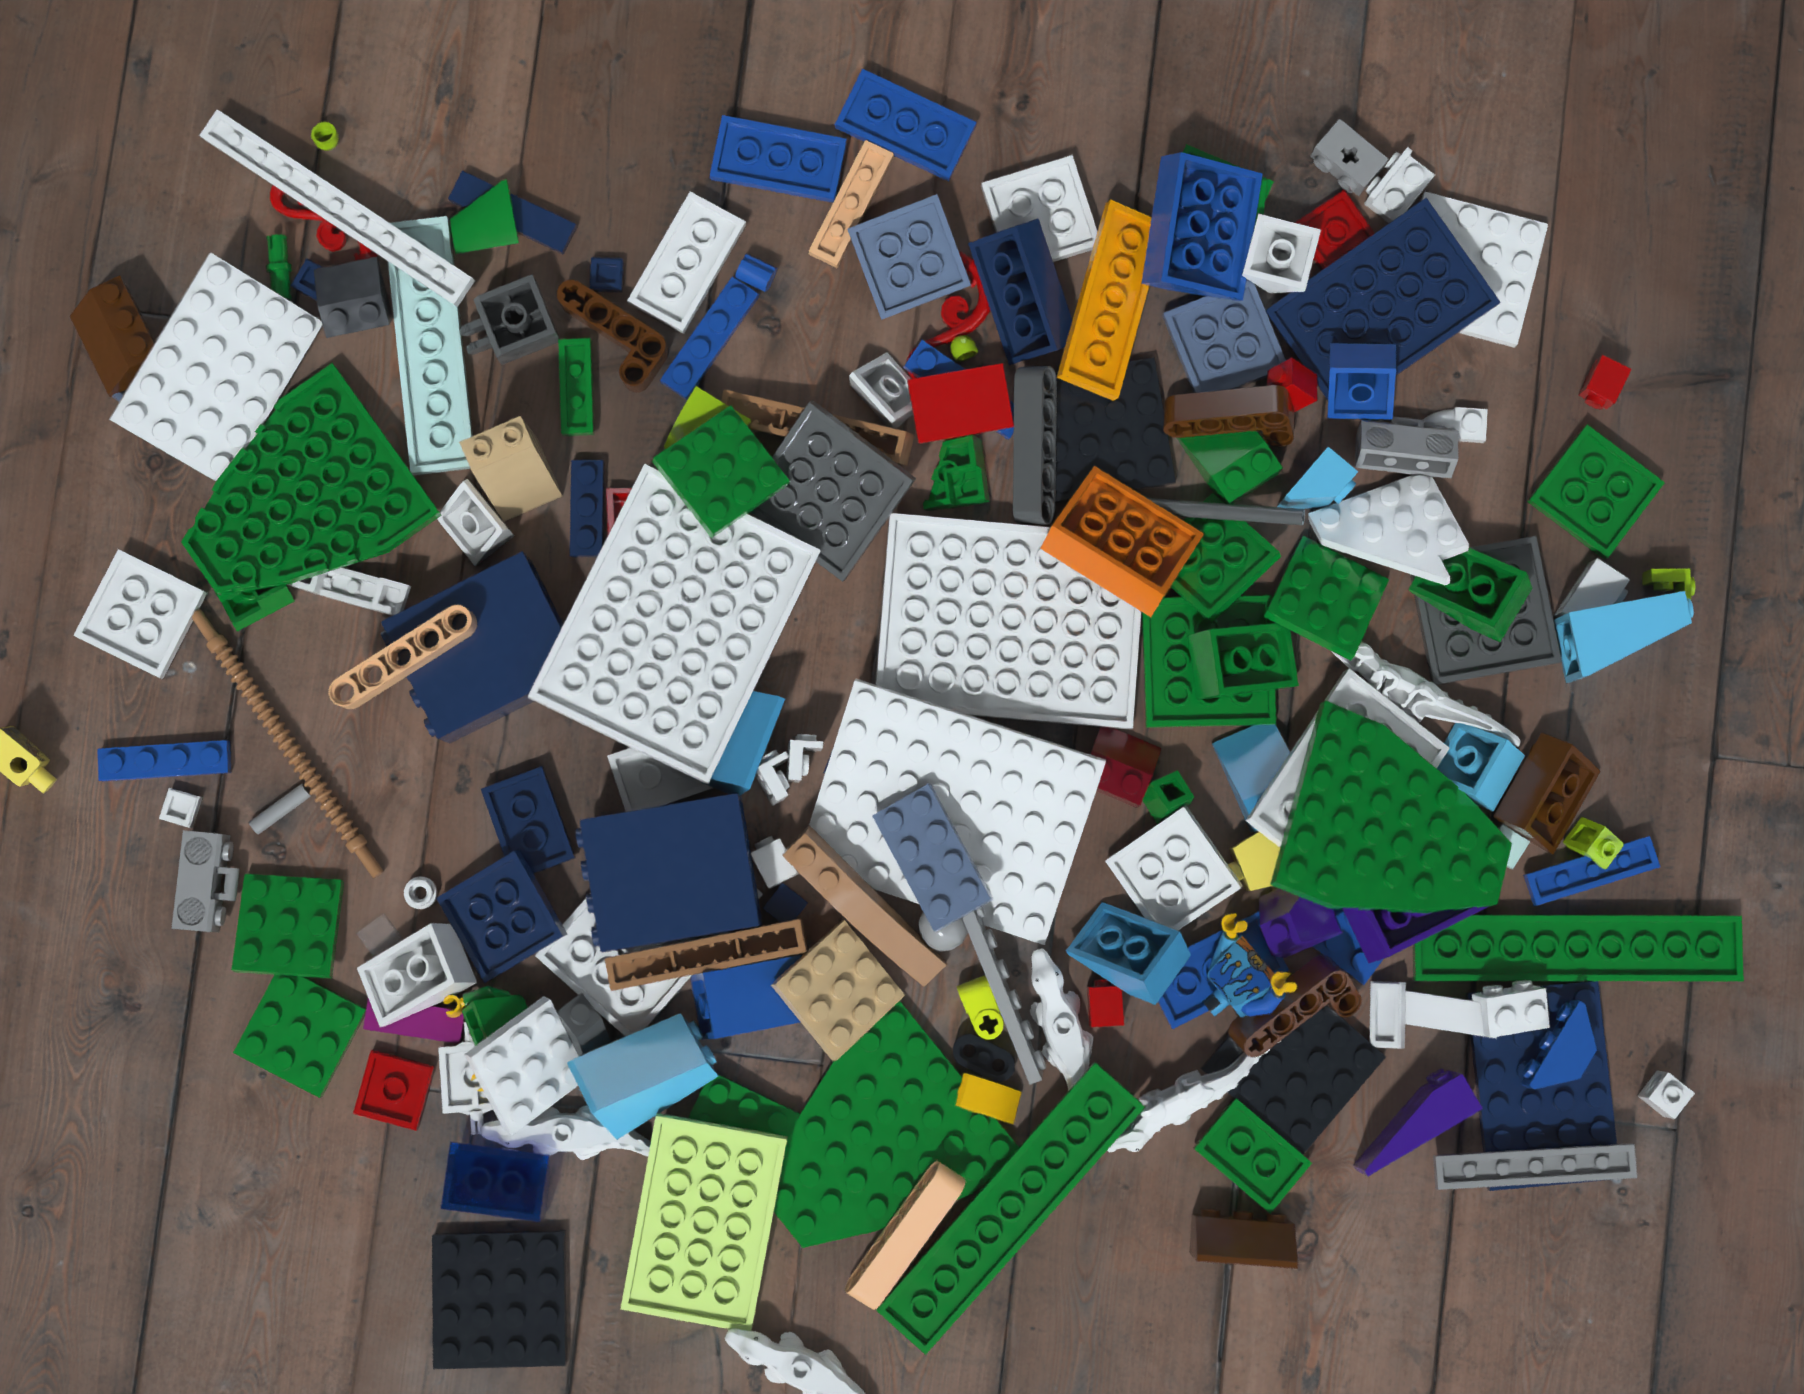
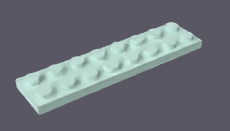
M447 216L390 223L454 265L450 222ZM388 262L410 471L413 475L471 469L459 443L473 436L463 340L459 331L461 327L459 306L456 307Z

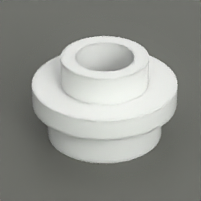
M419 876L411 879L404 889L406 902L416 909L430 907L437 897L436 885L427 877ZM419 887L426 889L427 894L423 899H419L416 896V890Z

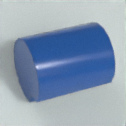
M745 254L738 266L735 278L767 292L775 278L777 267L750 254Z

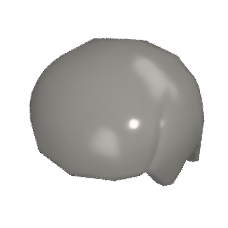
M924 912L919 919V930L922 939L928 946L938 951L955 949L964 942L968 934L963 918L937 932L933 931Z

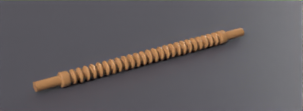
M201 609L195 611L192 620L208 641L206 644L207 648L211 653L217 654L215 659L222 661L220 666L227 668L226 675H232L231 682H237L236 689L243 691L241 697L248 698L246 704L253 705L252 712H257L259 714L257 719L264 721L262 727L269 728L267 734L274 735L273 742H278V749L285 751L283 757L290 758L288 764L295 765L293 771L299 772V779L306 781L304 787L311 788L309 794L316 795L314 801L321 803L320 810H326L325 817H331L330 824L337 826L335 830L337 833H342L341 840L347 841V849L350 853H355L373 879L381 875L384 871L367 848L366 844L368 841L363 834L358 835V827H352L353 820H348L346 818L348 813L341 811L343 805L336 804L338 798L331 797L332 790L325 788L327 782L320 781L322 775L315 774L317 768L311 767V760L304 758L306 752L299 751L301 745L294 744L296 738L290 737V730L283 728L285 722L278 721L280 715L273 714L275 708L268 706L270 702L268 699H263L264 692H258L259 685H253L254 678L247 676L249 673L247 669H242L243 662H237L238 655H232L233 648L227 647L228 641L225 636L217 633Z

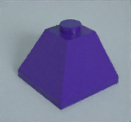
M1280 888L1259 897L1260 927L1272 956L1286 958L1343 933L1334 909H1329Z

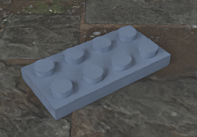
M931 784L924 785L872 815L934 932L943 929L994 900Z

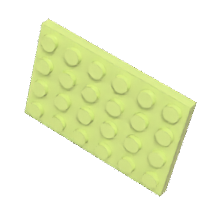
M656 1114L621 1310L727 1329L752 1330L787 1136L666 1114Z

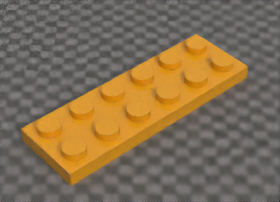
M1109 200L1104 206L1057 378L1114 401L1120 395L1149 289L1148 285L1141 283L1152 217Z

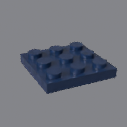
M520 849L511 852L436 898L484 983L567 935L566 930Z

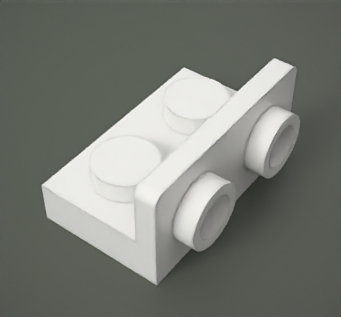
M1409 147L1406 148L1402 155L1396 151L1385 165V168L1389 170L1383 179L1376 176L1366 189L1369 197L1364 205L1388 223H1391L1405 213L1435 176V174L1410 156L1413 150Z
M797 734L795 740L789 741V758L787 759L786 774L788 782L799 783L802 780V776L808 775L809 755H803V751H821L823 749V742L816 741V735Z
M774 750L763 756L755 775L772 806L783 801L788 796L786 790L790 786L781 770L778 772L774 770V768L785 763L789 758L786 751L779 755L777 750Z

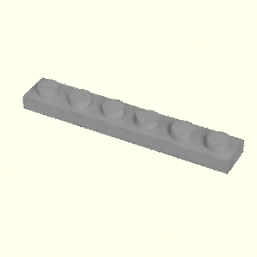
M983 906L962 918L1023 1070L1031 1085L1042 1080L1043 1069H1046V1063L1041 1051H1035L1030 1040L1034 1038L1033 1030L1028 1020L1022 1021L1018 1009L1022 1008L1019 995L1015 989L1010 991L1006 981L1010 977L1005 961L1003 959L998 960L993 948L998 947L991 928L985 929L981 919L985 917Z
M1631 1143L1433 1155L1435 1189L1437 1190L1637 1178L1635 1145Z

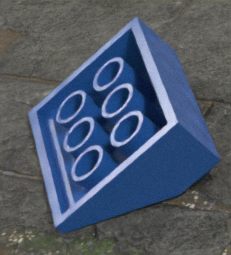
M1183 152L1161 156L1141 284L1170 291L1243 301L1246 278L1242 274L1254 232L1263 173Z

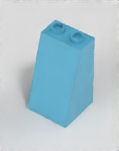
M1685 591L1573 611L1554 619L1566 683L1589 676L1691 624L1694 610L1691 600L1686 597Z
M681 1013L567 1062L591 1113L617 1140L656 1116L657 1113H661L718 1077L713 1067V1064L717 1062L715 1056L707 1045L703 1047L699 1041L704 1037L694 1020L688 1023Z

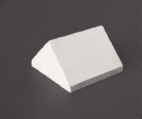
M1258 214L1242 276L1268 293L1305 292L1321 230Z
M887 352L856 369L849 375L850 386L887 427L897 429L913 415L907 380L911 378Z
M468 479L462 481L440 510L442 516L437 518L474 566L483 562L515 536Z

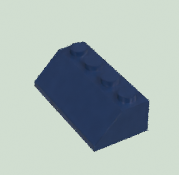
M1039 218L968 243L1008 364L1012 365L1064 348L1072 324V317Z

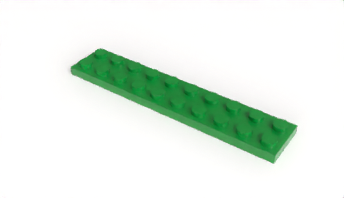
M1471 915L1413 945V981H1744L1742 916Z
M1094 1062L888 1294L876 1311L926 1355L1145 1108V1105L1097 1062Z

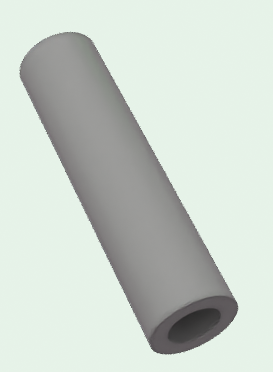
M301 783L250 820L249 825L259 835L312 795L309 794V790Z

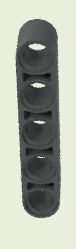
M1051 366L1020 367L1015 373L1013 516L1019 525L1051 524L1055 517L1057 378L1055 370Z

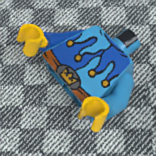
M1237 914L1225 915L1222 919L1224 931L1209 967L1210 971L1207 974V977L1217 989L1202 1002L1214 1017L1229 1005L1233 1007L1240 1017L1270 1014L1284 999L1286 993L1294 992L1297 989V985L1291 982L1285 984L1286 978L1290 976V973L1277 972L1274 974L1243 936L1238 937L1237 933L1247 929L1248 925L1245 920L1238 921L1235 925L1234 920Z

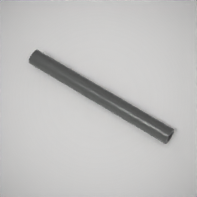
M1147 498L1173 515L1180 517L1304 525L1305 509Z

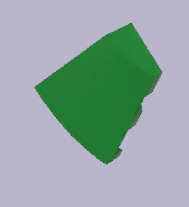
M508 179L499 181L496 186L450 218L455 254L519 243Z
M974 435L944 441L939 453L940 462L934 469L931 478L934 483L929 499L924 500L923 503L924 510L951 509L990 502L982 440Z
M286 585L222 596L216 593L236 631L295 601Z

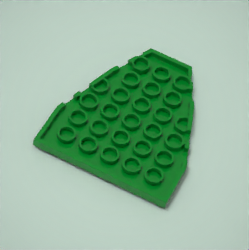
M331 363L279 399L273 407L275 409L274 413L264 425L260 424L255 430L256 436L246 449L241 448L217 479L211 489L214 493L205 508H200L195 517V524L192 528L188 529L181 543L214 591L219 596L295 583L389 553L442 515L336 366Z
M1324 701L1320 703L1270 885L1329 909L1358 908V910L1384 909L1390 912L1433 913L1451 909L1461 910L1470 907H1489L1498 904L1512 843L1466 793L1459 790L1456 784L1385 725L1331 702Z
M901 1001L893 1006L838 1060L832 1063L787 1137L774 1213L802 1248L867 1234L885 1228L927 1169L935 1161H939L966 1179L963 1191L957 1198L958 1200L973 1194L991 1179L1019 1148L997 1119L955 1106L962 1076Z

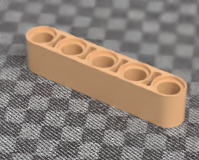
M461 605L448 607L336 678L329 687L331 701L346 709H355L470 637L477 628L475 615ZM458 614H466V626L463 629L454 630L452 626L454 617ZM436 631L439 635L438 643L432 648H427L424 643L426 635ZM403 649H408L411 654L409 662L406 665L399 666L396 661L397 654ZM380 667L382 670L381 680L371 684L368 679L370 670ZM346 685H352L354 689L353 697L349 701L343 702L340 697L341 689Z
M939 1161L931 1164L851 1274L846 1283L845 1292L873 1310L879 1307L960 1196L966 1179Z

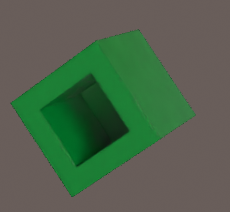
M1177 770L1151 782L1142 801L1158 825L1185 805L1189 807L1194 799V795Z

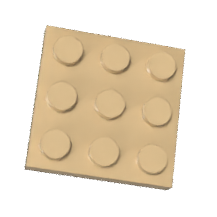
M845 920L839 921L771 984L832 1061L838 1060L905 996Z

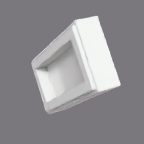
M1370 981V1043L1375 1047L1405 1048L1406 982Z

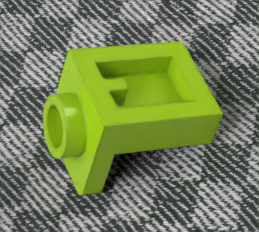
M1690 568L1650 569L1642 573L1643 585H1653L1654 591L1674 590L1675 585V593L1685 591L1686 597L1690 600L1691 596L1695 594V579L1691 577Z
M1584 817L1580 818L1563 841L1570 850L1589 857L1603 869L1608 868L1624 846L1623 842L1606 826Z

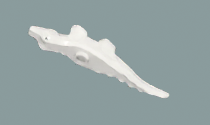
M1361 641L1351 661L1332 652L1348 668L1358 671L1368 680L1367 683L1418 723L1426 716L1480 728L1508 739L1516 747L1521 743L1518 736L1492 719L1490 714L1479 712L1476 706H1465L1460 699L1454 700L1450 698L1447 692L1442 691L1433 682H1429L1411 669L1391 664L1387 660L1381 659L1364 641Z
M1041 948L1033 951L1031 957L1032 984L1037 994H1039L1041 1002H1033L1030 1014L1035 1022L1042 1026L1046 1037L1042 1054L1053 1066L1063 1073L1069 1091L1089 1068L1093 1036L1089 1032L1082 1030L1078 1018L1080 1011L1079 996L1072 991L1064 994L1063 975L1046 950Z
M1244 1052L1236 1061L1223 1070L1201 1076L1198 1070L1181 1075L1175 1081V1085L1163 1091L1156 1089L1145 1093L1138 1099L1145 1105V1108L1107 1151L1114 1152L1120 1148H1126L1132 1152L1139 1151L1153 1137L1155 1132L1161 1130V1127L1171 1123L1180 1125L1190 1119L1192 1113L1201 1108H1206L1210 1102L1215 1099H1221L1229 1090L1236 1088L1238 1082L1249 1074V1069L1259 1061L1261 1056L1253 1058Z
M551 1106L512 1136L504 1131L499 1120L485 1123L482 1125L481 1135L484 1138L509 1148L533 1144V1151L539 1157H548L556 1154L558 1151L574 1152L581 1160H585L609 1148L627 1149L649 1156L651 1141L633 1130L617 1140L594 1117L588 1106H582L576 1113H560Z
M737 1328L729 1329L725 1336L726 1342L745 1362L751 1365L767 1366L764 1371L767 1379L771 1382L788 1383L802 1390L803 1394H865L858 1384L847 1376L840 1360L831 1350L828 1349L816 1353L805 1348L801 1339L793 1332L781 1334L779 1344L772 1342L770 1338L762 1333Z

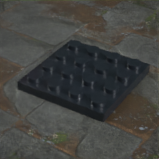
M1155 358L1128 362L1119 398L1114 401L1057 378L1055 503L1070 501L1094 466L1134 491L1174 485L1176 483L1168 435L1164 432V410Z
M1326 1005L1283 1038L1281 1042L1274 1045L1269 1052L1264 1053L1259 1058V1061L1249 1069V1074L1238 1082V1086L1227 1093L1233 1098H1237L1295 1149L1304 1154L1383 1062L1386 1056ZM1228 1035L1200 1069L1206 1074L1223 1070L1236 1061L1244 1051Z
M565 1230L435 1233L432 1235L433 1369L567 1365Z

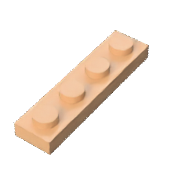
M865 140L808 251L809 255L838 268L852 241L847 229L861 223L894 158V153Z

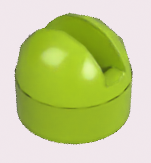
M322 122L312 129L311 138L318 148L329 151L337 146L339 135L331 123Z
M957 336L951 342L950 349L955 362L968 360L978 353L975 342L969 336Z

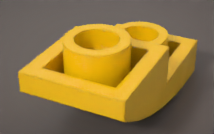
M964 1073L958 1089L955 1106L992 1117L1002 1122L1014 1124L1022 1092Z

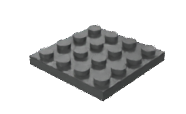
M812 400L807 404L772 457L790 480L789 485L750 512L763 522L820 549L821 551L816 562L843 582L907 493L916 477Z
M1536 536L1470 547L1527 572L1533 587L1501 642L1468 628L1414 595L1430 679L1435 685L1562 662ZM1410 574L1411 582L1415 579V575Z

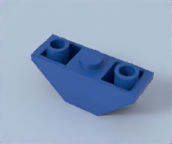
M1571 1000L1570 1003L1565 1002L1556 1015L1558 1023L1552 1032L1549 1030L1543 1036L1539 1044L1541 1048L1536 1060L1531 1059L1522 1072V1076L1525 1077L1521 1083L1523 1086L1538 1089L1581 1078L1597 1051L1585 1003L1580 1000Z

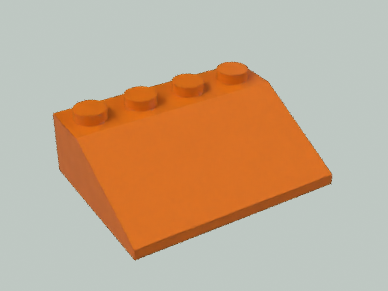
M1094 466L1051 526L1040 549L1144 614L1152 617L1204 533Z

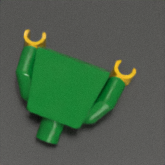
M491 986L464 993L463 998L448 995L443 1000L444 1004L457 1002L455 1010L447 1011L446 1014L451 1018H456L463 1013L475 1046L528 1008L522 995H511L508 991ZM475 1074L472 1075L471 1081L477 1078ZM482 1088L477 1090L479 1092H484Z

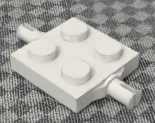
M463 1022L465 1042L456 1046L438 1048L443 1114L460 1112L470 1115L471 1135L481 1134L482 1125H484L483 1114L493 1108L486 1094L477 1091L482 1088L478 1079L476 1078L471 1081L472 1075L475 1073L465 1053L475 1047L466 1022Z

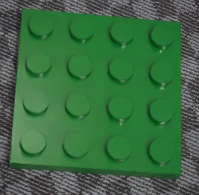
M1272 595L1240 596L1212 623L1205 619L1182 597L1163 598L1152 617L1142 612L1145 728L1276 725L1275 690L1197 700L1187 635L1209 629L1273 624V621L1263 617L1270 604Z

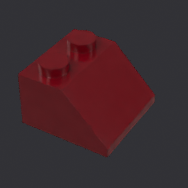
M1100 727L1089 755L1106 760L1096 791L1138 808L1147 791L1162 748L1115 728Z

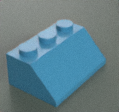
M756 691L752 692L709 783H701L729 795L736 793L742 795L750 789L785 698Z

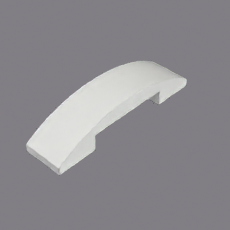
M339 568L287 584L314 594L389 615H395L404 610L411 586L345 568Z

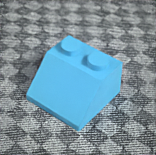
M1327 447L1277 507L1296 509L1327 507L1333 500L1339 504L1357 484L1352 479L1358 471L1330 447Z
M1455 723L1444 742L1449 747V750L1437 769L1456 784L1459 790L1466 793L1476 805L1494 811L1525 755L1508 739L1474 726Z

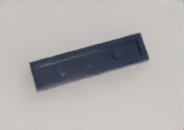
M462 171L448 199L450 202L466 208L479 196L492 189L494 185ZM511 194L518 234L564 255L577 229V225Z

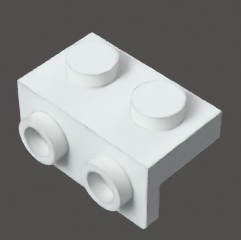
M1532 981L1512 982V987L1504 989L1500 985L1485 986L1482 988L1483 992L1472 994V1001L1481 1003L1483 1032L1486 1037L1492 1038L1550 1028L1546 988L1535 986L1532 984Z

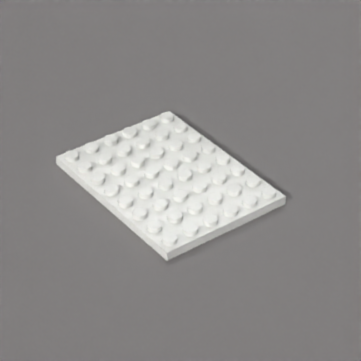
M644 464L528 698L708 784L821 550L748 514L711 538L660 471Z
M892 513L888 523L875 685L970 716L1133 729L1141 611L1040 549L1051 527Z
M855 679L809 825L873 889L919 904L872 815L924 785L931 784L994 899L983 905L985 917L981 919L984 926L1045 945L1106 760Z

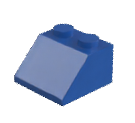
M1330 343L1327 418L1393 420L1396 344Z

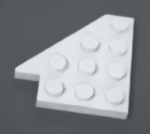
M1414 474L1343 500L1339 504L1335 503L1308 513L1309 522L1322 546L1443 585L1450 584V576L1442 560L1469 550V543L1432 476Z

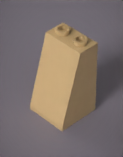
M521 416L459 442L472 473L503 521H507L562 497V493L538 438Z

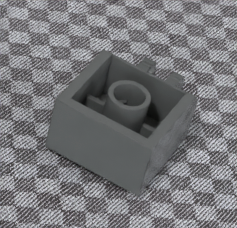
M533 274L478 295L473 300L480 318L463 325L459 329L461 336L465 337L486 330L488 336L467 345V352L473 355L493 348L496 358L501 365L554 345L560 339ZM519 315L523 319L519 324H510L514 323L513 318Z

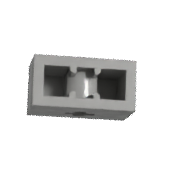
M1341 119L1334 124L1315 146L1310 156L1314 159L1313 162L1318 169L1324 173L1330 172L1338 179L1339 185L1348 193L1354 192L1358 196L1362 194L1389 160ZM1350 157L1352 161H1349L1347 164L1342 161Z

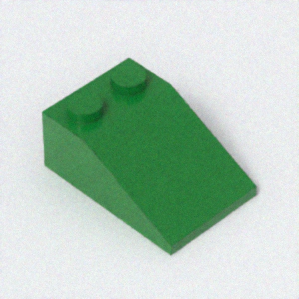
M1257 431L1177 438L1212 492L1225 504L1236 503L1277 476L1283 469Z
M1471 548L1464 553L1442 560L1450 576V584L1443 585L1418 576L1415 577L1408 589L1409 592L1468 628L1498 642L1502 641L1533 589L1527 572Z
M1277 623L1209 629L1187 635L1197 700L1299 686L1291 632Z

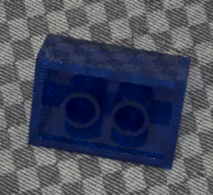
M450 1142L441 1209L540 1222L546 1215L550 1187V1154Z

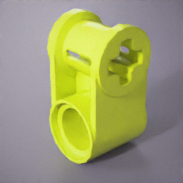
M986 975L956 986L976 1034L986 1040L998 1037L1003 1031L1004 1024ZM988 1015L990 1020H997L998 1025L993 1027V1034H989L987 1030H980L979 1025L984 1022V1016Z

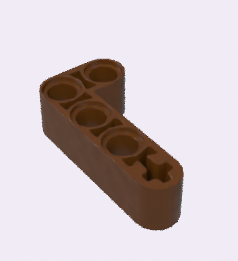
M576 280L562 282L557 290V298L563 310L627 351L628 355L619 369L621 380L629 391L642 392L646 390L668 357V347L663 336ZM569 294L572 296L578 294L580 300L585 304L584 309L582 305L574 299L570 300L569 302L567 296ZM603 308L608 311L607 316L603 320L595 321L592 319V314L595 310ZM630 325L634 327V332L630 337L622 338L618 336V332L623 326ZM656 342L661 345V349L657 354L648 355L645 353V348L648 344ZM633 369H640L643 371V376L639 381L631 382L627 379L628 373Z
M1270 385L1179 394L1168 397L1164 403V432L1170 437L1183 438L1262 430L1266 443L1271 446L1283 447L1294 441V409L1289 391L1283 386Z
M1316 956L1286 979L1285 984L1288 982L1295 983L1297 989L1294 992L1286 993L1284 999L1272 1013L1257 1016H1238L1229 1027L1230 1037L1245 1054L1254 1058L1267 1052L1327 1004L1341 1017L1354 1015L1361 1007L1362 998L1348 974L1329 956Z

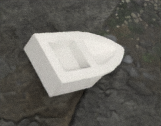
M1455 407L1454 409L1435 412L1423 419L1424 428L1441 425L1447 429L1458 430V441L1484 443L1486 441L1488 409Z

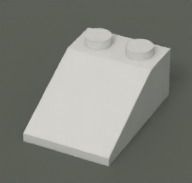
M431 923L357 968L380 1027H385L438 1004L446 996L457 995L477 983L461 941L451 924Z

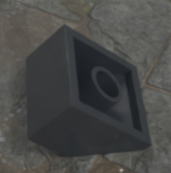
M377 256L314 269L317 305L326 338L390 325L393 315Z

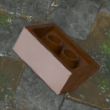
M119 275L91 288L70 315L110 397L128 388L155 343L130 290Z
M1541 733L1536 743L1532 745L1522 768L1516 773L1506 796L1500 801L1494 817L1534 845L1554 855L1601 771L1573 744Z
M1201 1208L1200 1214L1192 1213L1189 1253L1196 1261L1298 1269L1295 1224L1290 1220H1286V1215L1266 1213V1219L1253 1218V1212L1234 1211L1233 1216L1220 1215V1210Z

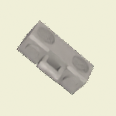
M1393 417V420L1390 419V423L1384 422L1381 419H1361L1355 437V468L1451 479L1458 462V430L1447 429L1441 425L1424 428V420Z
M183 830L171 929L219 932L220 926L224 925L226 908L222 907L223 900L236 901L240 870L238 868H227V861H231L234 851L233 842H230V835ZM222 874H225L224 892L220 893Z

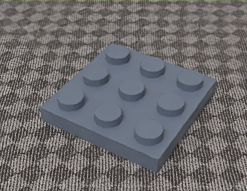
M937 194L847 229L881 320L971 286Z
M1250 280L1246 281L1243 301L1206 296L1164 312L1162 315L1193 393L1237 389L1267 377V370L1286 361L1256 286Z

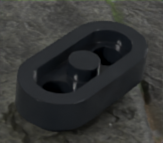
M974 1034L960 1036L953 1045V1056L960 1065L994 1082L1006 1081L1014 1073L1015 1061L1008 1051ZM966 1044H972L975 1047L974 1055L965 1056L963 1054V1047ZM995 1059H1002L1005 1066L1001 1071H995L992 1068V1063Z

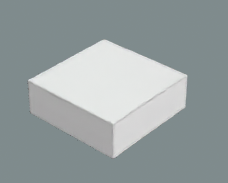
M169 788L159 819L193 828L203 797Z

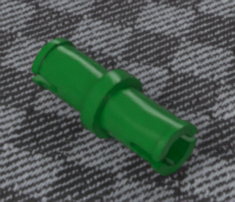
M279 234L267 236L269 264L266 265V272L270 273L271 290L291 301L289 273L292 272V264L288 262V236Z

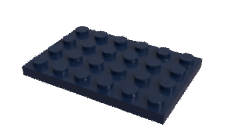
M1425 198L1309 279L1305 292H1291L1265 311L1301 364L1317 374V387L1328 401L1330 343L1396 344L1397 376L1497 307L1501 302L1429 200Z
M1598 981L1538 986L1546 988L1550 1028L1498 1036L1497 1038L1470 1034L1477 1099L1483 1108L1479 1111L1483 1152L1617 1144ZM1483 991L1465 993L1466 1000H1472V994ZM1571 1000H1580L1585 1003L1597 1051L1581 1078L1538 1089L1523 1086L1521 1083L1525 1077L1522 1076V1072L1531 1059L1536 1060L1541 1051L1539 1044L1543 1036L1549 1030L1552 1032L1558 1023L1556 1015L1565 1002L1570 1003ZM1592 1181L1487 1187V1190L1496 1191Z

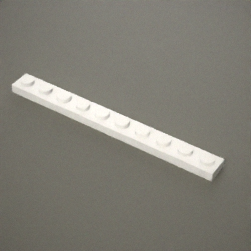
M219 110L215 111L199 135L456 307L459 306L475 282L472 277Z

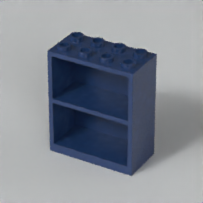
M523 551L381 621L385 630L381 632V636L386 646L453 605L466 607L477 619V628L470 637L405 677L413 687V689L409 690L413 702L417 708L421 707L428 717L423 721L431 737L436 736L438 740L440 739L450 744L534 702V700L528 698V695L564 624L532 560ZM458 614L454 617L452 621L454 630H460L466 626L467 616L466 614ZM436 631L428 633L424 639L425 646L427 648L434 647L439 641V635ZM403 649L397 654L399 658L397 664L403 666L409 662L411 654L408 649Z
M738 793L580 820L581 828H576V839L578 847L583 848L586 860L581 861V871L584 881L588 880L591 893L586 894V903L589 914L593 913L595 915L596 926L591 927L594 947L599 946L600 952H610L763 926L742 796Z

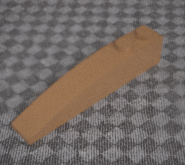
M725 389L721 402L728 406L731 405L734 410L751 419L749 429L781 437L787 436L805 409ZM833 415L894 462L904 466L908 465L914 434Z
M810 825L786 848L782 856L858 931L923 987L947 966V963L938 953L928 946L922 937Z
M802 918L604 959L610 990L614 991L804 953L808 951Z

